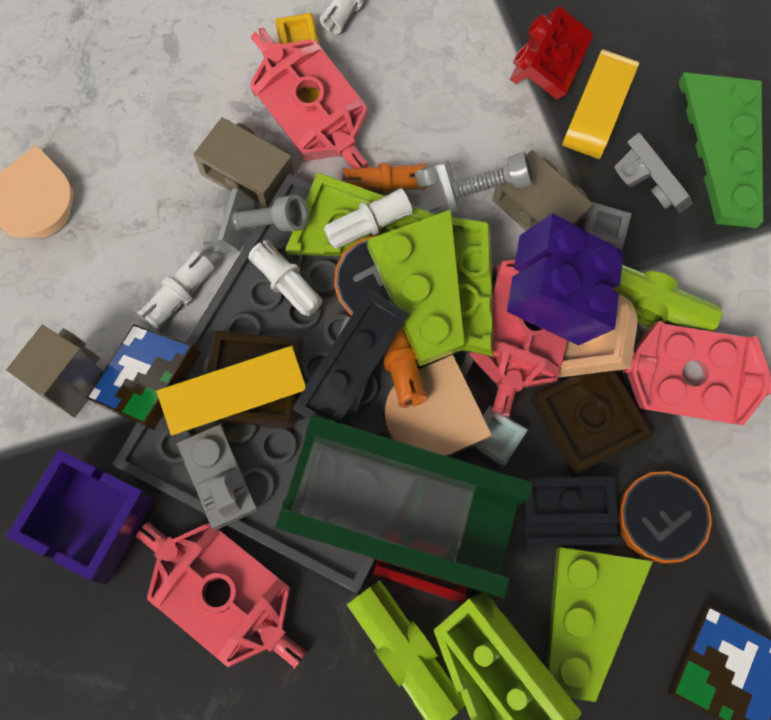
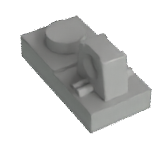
M640 132L627 141L631 150L614 168L629 188L652 177L656 186L651 189V192L665 209L673 205L680 214L693 204L689 194Z
M220 424L177 443L208 521L214 531L258 511Z

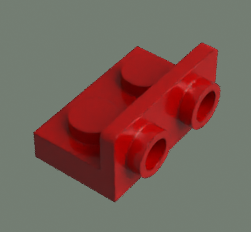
M560 5L548 15L540 14L533 21L527 32L530 38L527 44L516 54L513 60V64L516 67L510 77V80L515 84L529 77L556 100L567 94L594 35Z

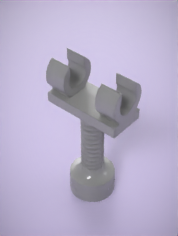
M526 152L509 156L507 165L499 168V170L495 169V171H488L487 174L483 173V175L479 174V176L475 175V177L471 176V178L468 177L459 181L454 179L449 160L414 172L419 188L442 182L448 204L429 210L430 213L439 214L451 209V217L461 219L465 216L460 200L462 196L494 188V186H502L506 182L513 184L516 190L534 185L533 174Z
M235 188L232 191L221 190L218 192L214 208L226 207L221 228L209 227L207 229L203 245L215 244L213 252L219 254H228L231 250L236 253L241 252L248 227L275 224L283 232L302 230L308 222L307 205L299 195H289L277 198L272 207L253 210L255 201L240 189Z

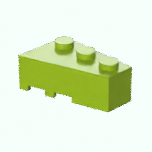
M484 592L468 599L434 629L456 692H461L471 720H578L582 712L487 593Z

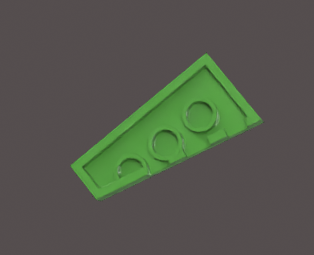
M683 72L678 82L681 93L686 94L688 102L686 112L689 124H694L698 139L695 144L698 158H703L707 174L704 180L715 222L721 225L757 229L763 222L762 81Z

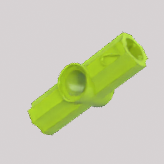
M622 265L620 285L613 289L633 304L637 312L638 323L650 327L653 322L663 321V324L714 332L719 326L723 315L722 307L680 290L678 282L673 277L661 272L648 271L643 274Z
M380 580L347 604L375 645L374 652L399 687L402 685L424 720H450L465 706L461 694L456 692L454 684L437 662L436 658L438 655L414 621H408L396 600Z

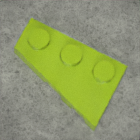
M317 172L305 200L308 208V222L302 230L292 232L285 249L288 255L342 256L343 252L356 241L373 235L369 233L337 249L330 245L325 235L324 227L337 219L359 210L360 203L365 202L368 205L385 196ZM411 206L412 215L379 229L378 235L436 214Z
M451 209L367 239V248L391 302L409 314L402 327L411 348L414 350L419 366L461 351L465 343Z
M452 217L465 343L462 350L494 357L491 229L489 223Z
M562 547L556 549L546 668L570 698L596 702L653 561Z

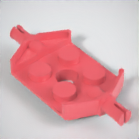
M259 28V34L255 31L251 36V40L261 50L264 59L251 81L252 94L254 97L258 96L300 151L303 161L340 156L345 159L351 168H367L369 163L355 146L356 139L368 117V107L315 40H305L283 45L279 42L275 44L265 28ZM305 87H313L320 92L318 99L312 103L300 101L297 95Z
M515 260L502 261L493 270V272L498 273L493 288L494 357L474 352L469 353L485 373L497 383L498 391L491 412L494 414L499 413L500 416L510 417L516 392L522 391V388L546 385L557 381L568 341L540 327L538 331L530 330L525 325L523 319L507 312L512 277L519 273V271L514 269Z
M663 321L653 322L634 347L631 368L623 369V373L628 374L639 409L744 426L764 398L771 394V374L758 337H743L663 324ZM690 361L697 362L703 370L702 380L694 386L687 384L682 375L684 366Z
M147 522L142 528L152 535L155 540L145 532L138 531L136 538L155 552L154 556L157 558L147 600L223 664L231 667L268 650L269 652L275 651L292 665L294 669L299 665L301 661L292 655L287 648L301 659L305 657L308 651L289 638L284 630L291 587L219 529L214 531L210 523L174 539L166 537L151 522ZM216 579L226 580L231 589L228 602L220 607H212L205 598L207 586Z

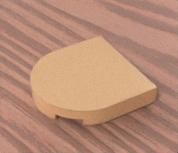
M37 145L0 172V229L13 238L38 237L42 239L49 237L59 231L71 216L70 210L74 195L72 185L64 173Z
M619 293L614 330L579 346L567 341L558 378L631 368L638 319L635 307L627 298Z
M453 355L419 369L423 387L428 396L426 402L413 407L412 401L409 400V407L401 408L398 405L395 386H393L388 395L385 406V424L392 440L450 457L492 437Z

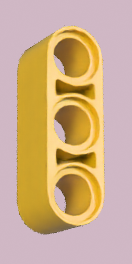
M605 49L601 50L562 146L600 160L638 68V61Z

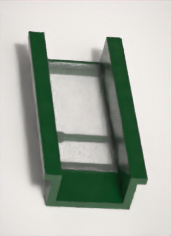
M311 414L305 432L303 447L275 529L505 598L509 578L500 574L517 506L528 502L533 483Z

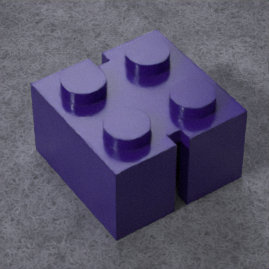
M552 213L519 236L514 269L519 271V273L512 277L507 312L578 346L614 330L619 293L613 289L620 285L624 251Z
M58 449L6 537L44 557L52 558V561L90 581L108 584L155 499L145 492L105 472L103 473L99 469Z

